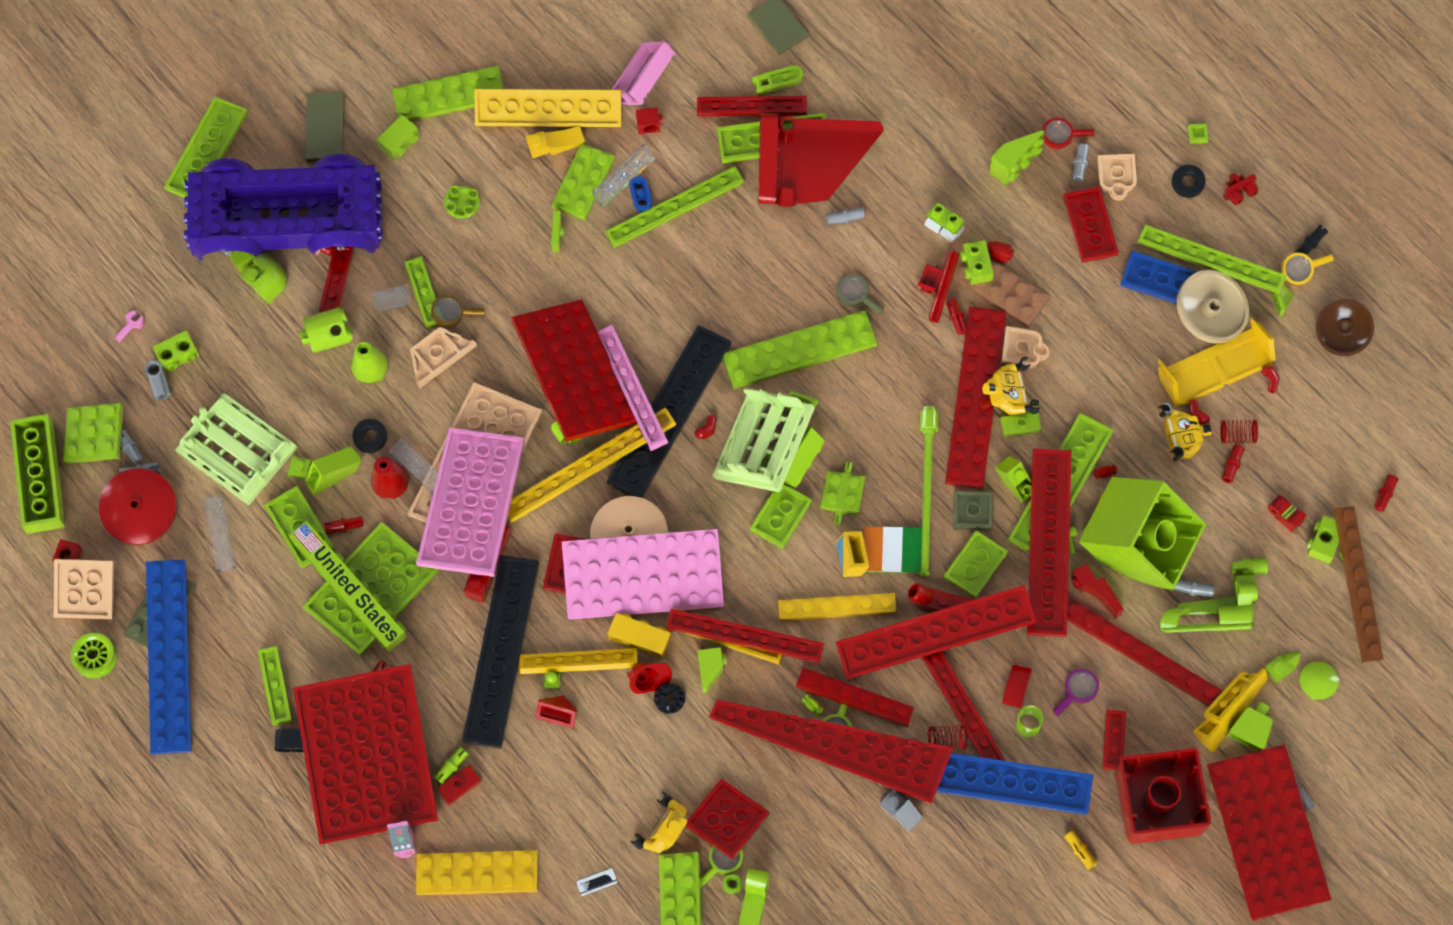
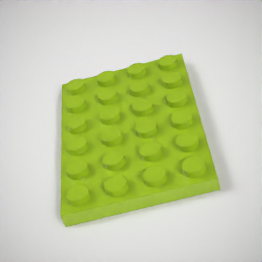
M383 522L373 530L344 562L347 567L350 565L356 571L357 575L355 577L359 581L361 579L365 581L369 586L368 591L370 594L375 593L382 601L380 605L383 608L387 607L393 613V620L402 613L439 572V569L417 566L416 562L419 552ZM327 582L303 606L304 610L360 657L377 640Z

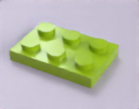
M783 484L780 492H772L750 527V532L784 549L811 506L812 499Z
M975 531L943 578L977 599L1009 551L980 532Z

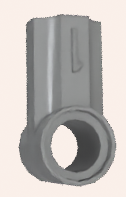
M149 361L145 366V372L148 375L155 400L167 399L171 396V392L165 377V371L158 361ZM159 369L158 373L151 374L152 370Z

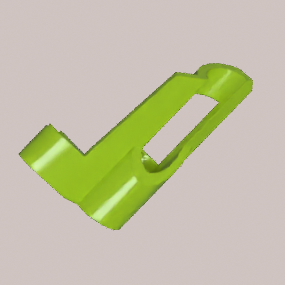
M1235 575L1233 577L1234 597L1180 603L1177 608L1167 610L1161 618L1160 630L1164 633L1253 630L1255 601L1258 600L1257 584L1255 583L1254 575ZM1217 614L1219 616V623L1179 625V620L1183 615Z

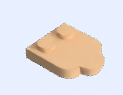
M1135 154L1097 156L1098 179L1101 190L1109 192L1113 200L1121 201L1125 199L1128 191L1133 190L1137 183Z
M1006 326L1001 364H1017L1022 357H1028L1027 361L1022 362L1023 365L1031 364L1029 368H1034L1038 365L1039 361H1044L1048 358L1050 354L1049 348L1046 344L1042 343V336L1038 332Z

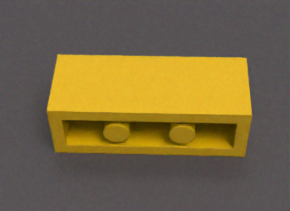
M626 613L615 614L607 633L608 640L630 648H637L638 651L660 659L664 658L672 639L668 629L658 626V628L653 627L645 620H634L632 616Z

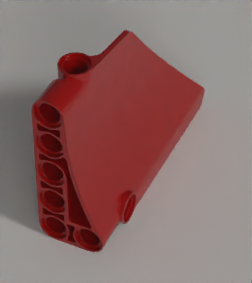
M761 113L759 125L758 204L794 207L797 204L827 201L880 137L884 127L879 121L793 118L792 116L779 117L780 114ZM783 122H791L793 126L792 129H785L783 127Z

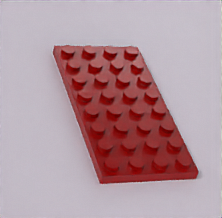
M582 299L512 317L513 326L566 442L637 423L613 372L607 351Z
M1286 745L1207 764L1251 920L1254 921L1332 901Z

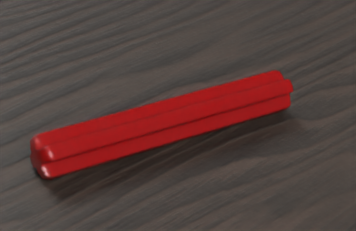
M949 252L929 315V321L932 323L939 322L959 259L957 252Z

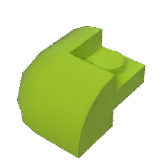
M262 253L253 259L254 263L240 276L255 290L256 294L266 303L270 304L285 289L287 275L284 268L268 253Z

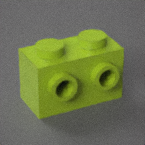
M981 240L963 244L960 258L961 262H965L964 274L965 278L969 279L970 285L993 281L994 272L986 241Z

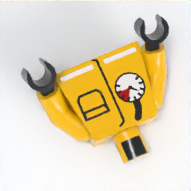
M1022 357L1017 364L1011 363L1001 367L983 385V393L990 395L992 405L999 407L1009 415L1026 413V411H1029L1031 414H1037L1040 409L1039 407H1032L1039 405V401L1036 399L1031 400L1028 405L1021 371H1017V369L1027 370L1031 364L1023 365L1022 363L1027 361L1028 357Z
M1168 403L1160 405L1158 408H1161L1163 411L1159 413V416H1167L1163 426L1173 460L1191 459L1200 450L1203 436L1212 434L1210 424L1199 426L1196 416L1175 410Z
M662 792L664 798L661 801L657 799V802L664 807H668L666 813L649 839L645 840L639 833H636L635 836L638 839L631 841V843L637 849L644 848L657 853L666 851L675 843L688 822L684 819L687 809L670 795Z

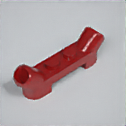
M920 583L913 584L908 591V599L914 602L918 609L931 612V610L939 611L975 600L927 588Z

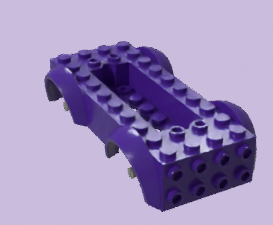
M330 154L316 161L312 168L255 170L250 164L242 160L221 158L209 162L200 172H188V180H185V191H187L188 196L184 197L185 208L187 207V213H184V222L187 224V230H184V240L187 241V249H190L192 255L198 260H203V256L208 253L225 251L226 255L233 254L232 251H239L258 256L263 250L308 248L311 254H315L317 250L323 248L337 247L338 250H341V248L345 250V246L364 249L367 253H373L379 248V241H383L381 230L382 197H380V192H382L380 172H376L375 165H366L362 160L352 155ZM307 208L309 211L306 216L298 215L299 209ZM262 210H270L271 215L268 218H263L260 215ZM282 211L290 212L287 217L280 216Z

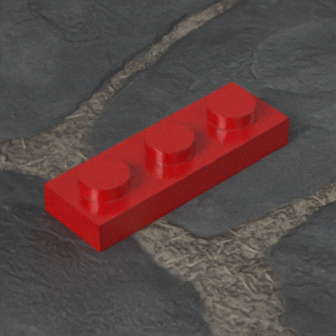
M1106 709L1102 767L1104 770L1116 771L1120 758L1124 757L1126 711Z

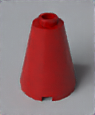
M388 457L377 459L371 475V487L375 494L383 499H396L403 495L408 488L409 482L408 473L405 468Z

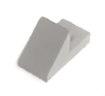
M892 790L880 803V806L908 832L923 818L911 801L904 800L895 790Z

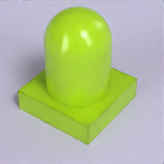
M553 671L545 673L544 689H560L561 673Z

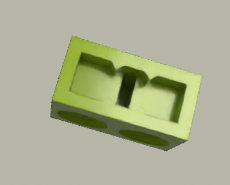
M187 330L152 347L165 372L173 371L179 365L191 362L199 356ZM189 346L187 350L181 351L183 347ZM167 355H172L169 359H164Z

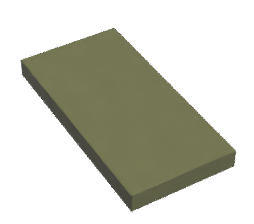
M307 93L306 161H318L320 158L330 154H343L344 93Z

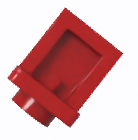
M926 264L917 286L921 287V291L929 294L932 291L937 292L944 270Z

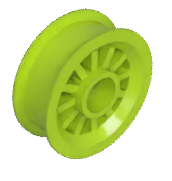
M88 633L81 636L74 643L71 649V661L83 676L101 678L114 668L117 661V651L106 636L100 633ZM98 652L96 658L90 659L92 653Z

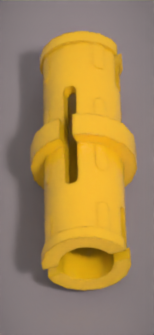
M1075 830L1064 836L1074 850V855L1080 858L1087 870L1092 869L1098 864L1088 850V845L1082 842Z

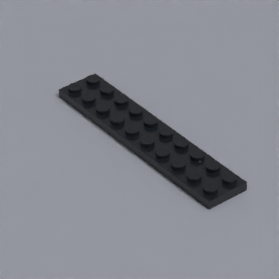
M697 326L651 405L654 414L666 407L676 423L674 427L664 432L668 443L652 451L648 444L645 443L620 458L607 480V485L629 496L643 498L722 362L725 353L729 350L732 341L704 327Z
M505 555L500 556L462 739L463 743L502 749L539 568L538 560Z

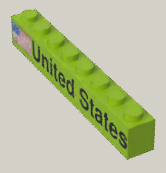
M306 521L288 535L291 542L389 653L407 638L404 632L406 628L400 621L396 623L392 619L393 613L387 607L383 608L380 605L382 601L375 593L370 594L368 591L369 586L363 579L359 581L355 577L357 575L356 571L350 565L347 567L343 563L345 561L343 556L338 551L334 553L331 549L333 546L327 538L322 539L319 536L321 533L314 524L311 526Z

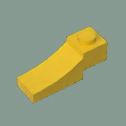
M580 126L555 132L541 131L526 136L532 158L548 153L553 156L580 147L581 144L586 145Z

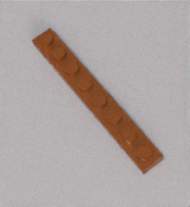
M1355 507L1335 508L1333 511L1362 663L1381 661L1384 658Z

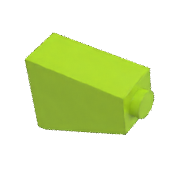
M350 446L313 460L305 482L313 495H318L356 472L361 463V457Z

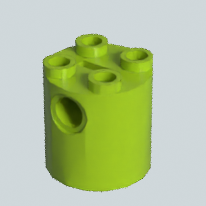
M339 307L303 318L305 329L299 331L303 345L310 344L314 354L348 344L350 340H353L350 326H345L347 317L344 308L340 309ZM334 325L340 326V329L332 330L331 327Z

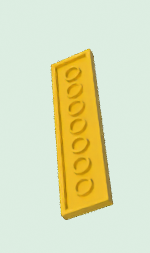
M474 89L475 126L621 127V90Z

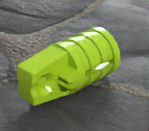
M1267 558L1241 559V561L1232 562V574L1267 575Z

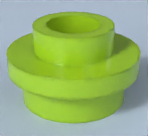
M729 874L723 879L722 885L728 894H737L741 891L743 882L738 875ZM731 881H734L737 884L734 888H731L729 886V883Z

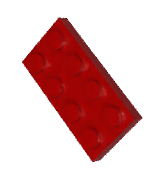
M1100 186L1063 194L1081 263L1118 256L1119 252Z

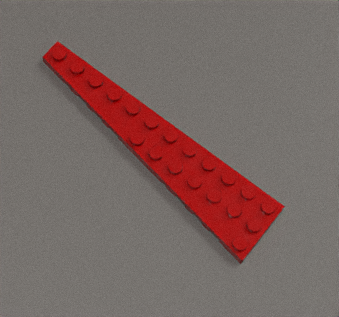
M717 699L709 716L713 721L931 805L953 751V747L900 738L894 735L881 734L875 731L862 730L811 718H802L791 714H782L776 711L763 710L757 707L744 706Z

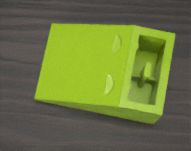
M1041 130L1004 143L992 155L989 173L1005 186L1010 181L1014 182L1019 176V172L1022 169L1025 170L1030 165V160L1042 152L1044 131Z

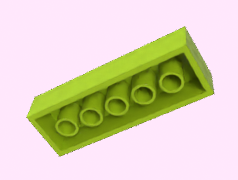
M48 414L11 420L10 426L21 526L27 534L65 528L54 422Z

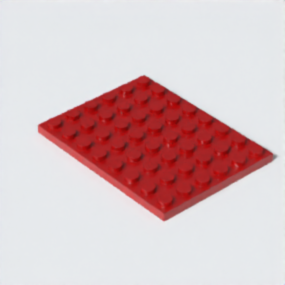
M411 664L293 687L320 845L388 832V824L408 821L410 827L439 821Z

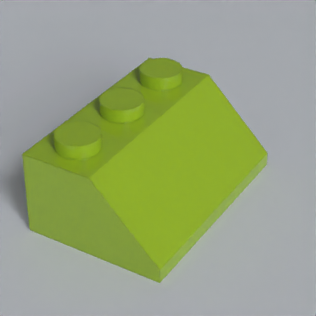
M812 427L806 428L784 481L786 486L797 487L800 484L804 474L811 467L814 458L821 451L825 440ZM768 455L761 467H767L771 456Z

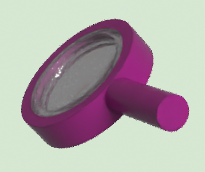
M1077 669L1071 672L1065 682L1067 696L1053 710L1054 714L1059 716L1073 701L1077 703L1092 701L1099 690V681L1095 674L1086 669Z

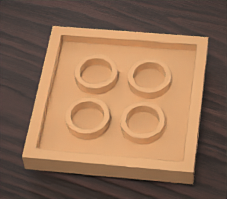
M54 559V618L113 619L114 560Z

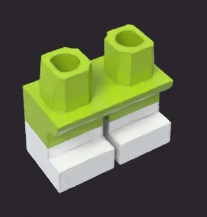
M936 203L926 215L928 219L924 225L936 233L940 232V235L951 243L964 231V219L940 203Z

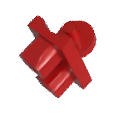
M1235 173L1230 174V181L1226 182L1228 188L1225 189L1226 194L1223 195L1225 201L1230 200L1236 206L1244 200L1242 192L1245 191L1249 197L1257 195L1259 189L1255 183L1256 176L1252 174L1244 178L1242 174L1240 176H1237Z

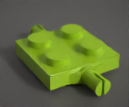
M848 461L845 462L844 472L827 471L820 506L821 509L830 510L835 513L833 523L836 525L837 523L841 525L843 514L859 515L866 481L865 476L851 473L853 463Z

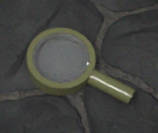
M847 275L838 282L836 292L842 304L855 307L864 303L878 314L884 311L883 307L868 297V284L862 277Z

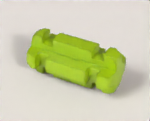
M810 694L802 698V703H805V706L812 713H815L816 717L823 713L824 708L820 707V704L813 697L811 698Z

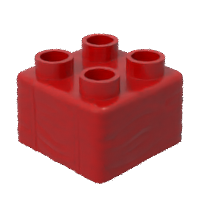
M1196 748L1131 755L1120 758L1115 777L1125 833L1130 843L1140 844L1196 837L1202 835L1211 824V815L1207 803L1199 752Z

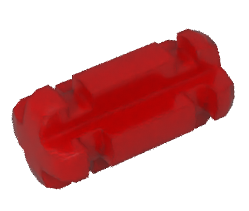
M1112 464V466L1106 465L1099 467V469L1095 468L1093 471L1094 477L1099 479V477L1112 476L1111 474L1116 475L1117 467L1115 464Z

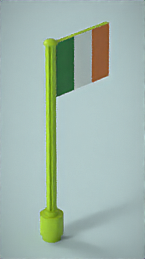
M924 406L920 412L919 430L925 435L922 528L864 526V544L869 568L865 572L917 573L922 577H928L931 574L929 572L932 442L933 435L939 431V412L937 407Z

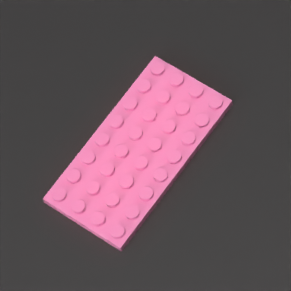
M449 428L416 562L417 566L494 577L525 443L524 438Z
M718 529L562 541L568 620L615 616L616 613L631 615L671 611V608L692 610L724 607Z

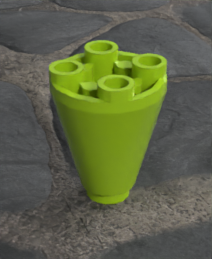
M360 342L355 347L350 364L351 372L357 381L363 383L382 381L388 370L387 357L370 343Z

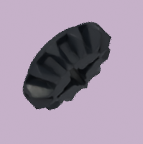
M667 682L664 685H660L655 691L654 703L661 712L673 714L684 706L685 693L676 683ZM673 691V698L675 700H670L666 705V697L664 695H669Z

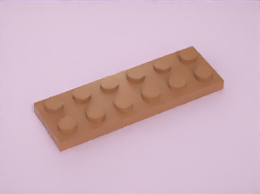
M956 237L935 267L944 270L949 252H957L959 259L952 279L999 310L1007 311L1006 314L1029 328L1050 297L993 260H991L994 272L993 281L970 285L969 279H966L964 274L965 262H961L960 251L963 249V244L966 243Z

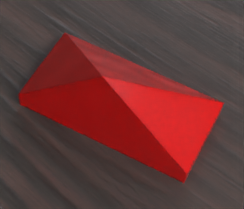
M564 695L539 699L535 718L574 728L577 709Z

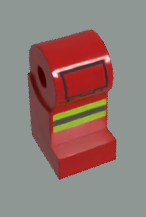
M1278 495L1268 505L1269 511L1291 533L1307 517L1302 510L1296 509L1282 495Z

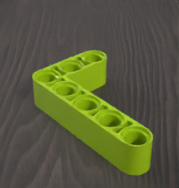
M748 869L745 882V897L738 925H760L769 887V872Z

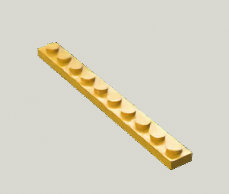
M666 407L655 413L663 432L676 425ZM635 425L511 500L508 513L509 521L511 523L515 522L647 443L639 425Z

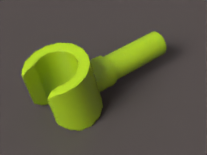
M1074 526L1070 527V554H1075L1072 537L1077 536V531Z

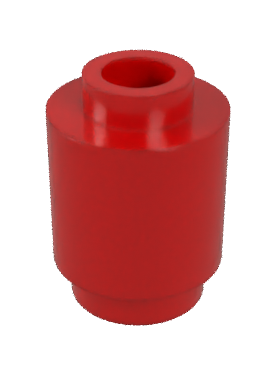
M995 240L994 242L989 241L987 245L990 259L1004 263L1012 260L1014 255L1012 245Z

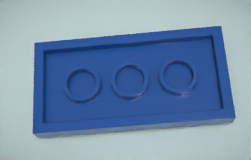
M1132 251L1120 286L1177 304V295L1181 285L1198 271Z

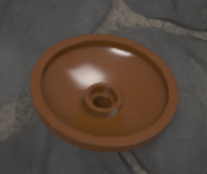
M1341 299L1331 302L1318 316L1316 322L1318 340L1332 354L1338 356L1355 355L1364 350L1372 340L1374 334L1373 317L1369 310L1357 301ZM1347 323L1349 329L1343 330L1342 324Z

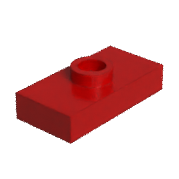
M468 765L438 787L437 790L450 806L478 785L481 780L470 765Z

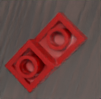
M1018 665L1012 666L1002 704L1022 708L1032 669Z

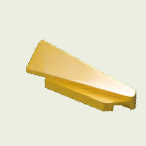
M1262 668L1258 673L1248 674L1247 672L1239 673L1204 712V717L1207 720L1193 731V734L1210 752H1215L1232 726L1268 681L1266 669Z

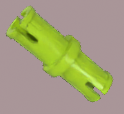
M459 746L454 754L444 761L445 764L437 773L433 775L437 780L444 774L438 780L441 784L445 782L453 771L456 772L458 770L457 767L469 755L466 751L462 753L464 750L462 747Z

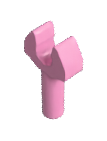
M134 310L125 315L127 324L114 339L120 343L133 328L141 329L144 326V317L141 316L137 321H133L138 315L137 312Z

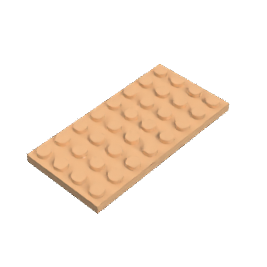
M473 382L451 428L522 437L525 440L523 454L543 411ZM446 438L407 513L409 517L424 523L427 521Z

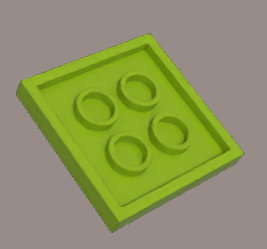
M121 403L67 408L63 461L66 464L120 459L123 405Z

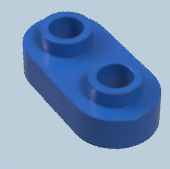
M641 176L632 178L629 188L634 207L637 211L644 212L652 207V198L647 180ZM645 202L646 205L641 206L640 203Z

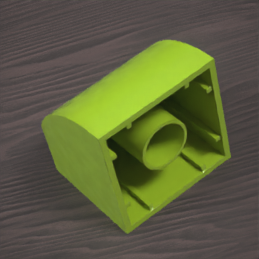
M1112 477L1106 490L1101 495L1091 519L1083 529L1079 543L1100 563L1120 574L1148 585L1174 590L1207 524L1164 481Z

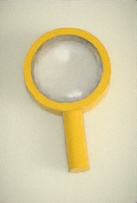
M1293 253L1283 260L1281 273L1286 275V282L1292 285H1301L1311 279L1314 267L1332 262L1334 259L1332 254L1311 260L1306 254Z

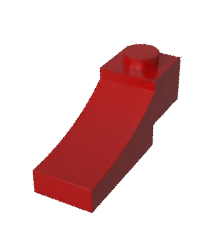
M1087 564L1073 570L1071 582L1076 589L1078 588L1081 593L1085 591L1097 598L1111 612L1114 618L1122 615L1124 609L1104 577L1096 580Z

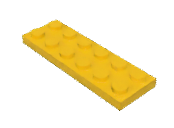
M537 850L417 854V895L538 892Z

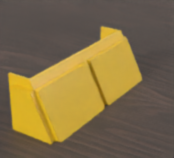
M1250 317L1251 329L1240 333L1228 342L1216 344L1168 367L1158 359L1159 379L1173 404L1181 407L1188 404L1190 400L1199 399L1223 388L1225 384H1232L1260 371L1264 366L1272 365L1273 361H1276L1274 338L1259 322Z

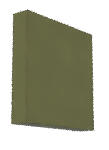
M954 490L953 529L992 530L993 492Z

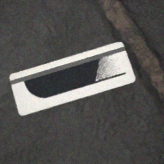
M611 868L581 879L576 883L581 896L616 884L617 879Z

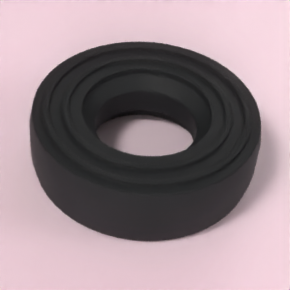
M1194 165L1179 167L1172 177L1174 191L1185 198L1198 196L1203 191L1206 183L1203 171ZM1190 175L1194 177L1196 184L1192 187H1186L1182 184L1181 179L1184 176Z
M365 419L355 426L352 437L355 446L360 451L375 453L386 444L387 431L378 420ZM367 430L376 431V440L373 442L364 441V432Z

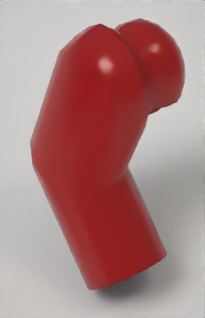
M709 415L706 425L695 430V437L706 439L715 433L717 417Z

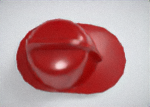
M637 663L627 672L630 689L636 694L656 691L660 685L671 681L672 670L665 663Z

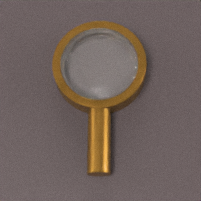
M450 295L438 297L431 307L433 320L443 327L457 325L463 315L484 316L485 314L484 308H463L462 303L456 297Z

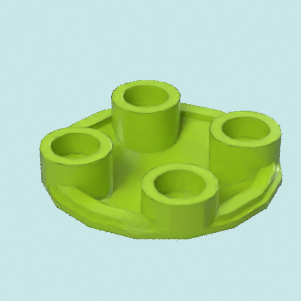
M451 186L444 197L446 212L458 219H466L473 216L480 207L478 191L467 186Z
M1316 661L1309 663L1302 669L1299 675L1302 690L1312 700H1322L1331 697L1339 686L1337 672L1325 662Z

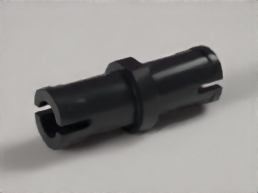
M1318 225L1314 232L1305 238L1304 243L1295 253L1308 255L1311 250L1317 248L1319 241L1328 233V230L1325 227L1321 229L1323 226Z

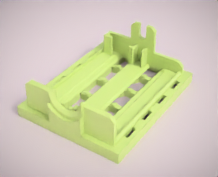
M744 388L743 392L746 394V398L712 476L715 480L780 492L815 408L812 404L802 403L799 398L783 395L781 392L773 395L761 389ZM771 404L768 414L764 413L766 406ZM784 407L791 408L788 417L782 416ZM761 418H764L765 421L761 430H757ZM780 422H785L781 434L775 433L776 426ZM754 434L758 435L754 447H751L750 444ZM774 438L778 439L774 451L768 450L770 441ZM747 452H751L747 464L743 463ZM767 455L771 456L767 467H761L763 458Z
M223 393L208 412L202 407L199 409L200 416L198 418L195 415L191 420L193 426L181 439L175 451L247 505H250L298 447ZM213 415L223 420L218 426L210 420ZM226 423L237 431L233 436L223 430ZM199 432L208 437L204 443L195 438ZM241 434L252 441L247 447L237 440ZM212 441L222 447L218 454L207 447ZM255 444L266 452L262 457L252 451ZM226 452L237 458L233 464L222 458ZM269 456L271 457L270 463L267 461ZM241 462L251 468L247 475L236 468Z

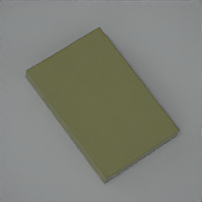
M768 0L748 13L750 20L778 55H781L809 37L808 32L782 0Z

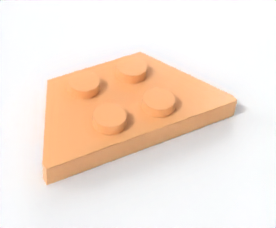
M439 327L410 348L418 388H422L477 347L476 342L464 339L461 335L450 333L448 330Z

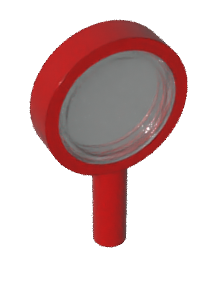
M1062 118L1048 120L1042 129L1044 131V143L1053 149L1067 147L1073 137L1094 136V129H1073L1072 125Z

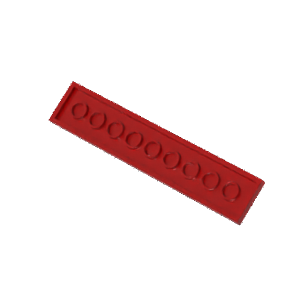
M969 306L945 484L983 489L994 406L991 403L990 395L983 393V385L993 377V373L1000 366L1007 311Z
M1033 448L1028 596L1037 623L1027 626V635L1067 637L1072 450Z
M1022 585L836 641L846 679L849 680L1036 624L1037 622L1026 586Z

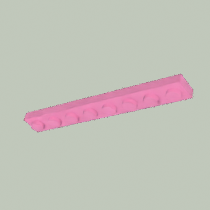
M613 325L598 331L610 358L613 372L650 450H655L667 444L668 441Z

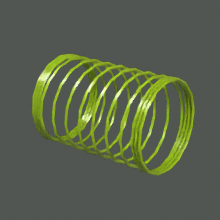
M1031 705L1021 709L1016 721V729L1020 735L1030 738L1038 734L1043 722L1041 710ZM1023 715H1032L1038 720L1039 726L1033 729L1026 728L1021 724L1019 718Z

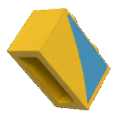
M862 531L843 532L836 541L843 577L862 576L869 568Z

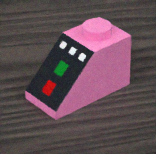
M408 821L388 824V832L395 856L408 858L411 854L416 853L413 832Z

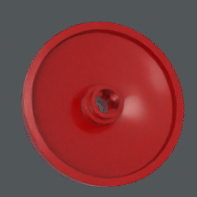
M143 468L129 469L114 476L103 489L99 501V515L105 529L117 540L130 545H145L161 538L172 526L177 512L176 495L169 482L158 473ZM138 503V507L134 508V504Z

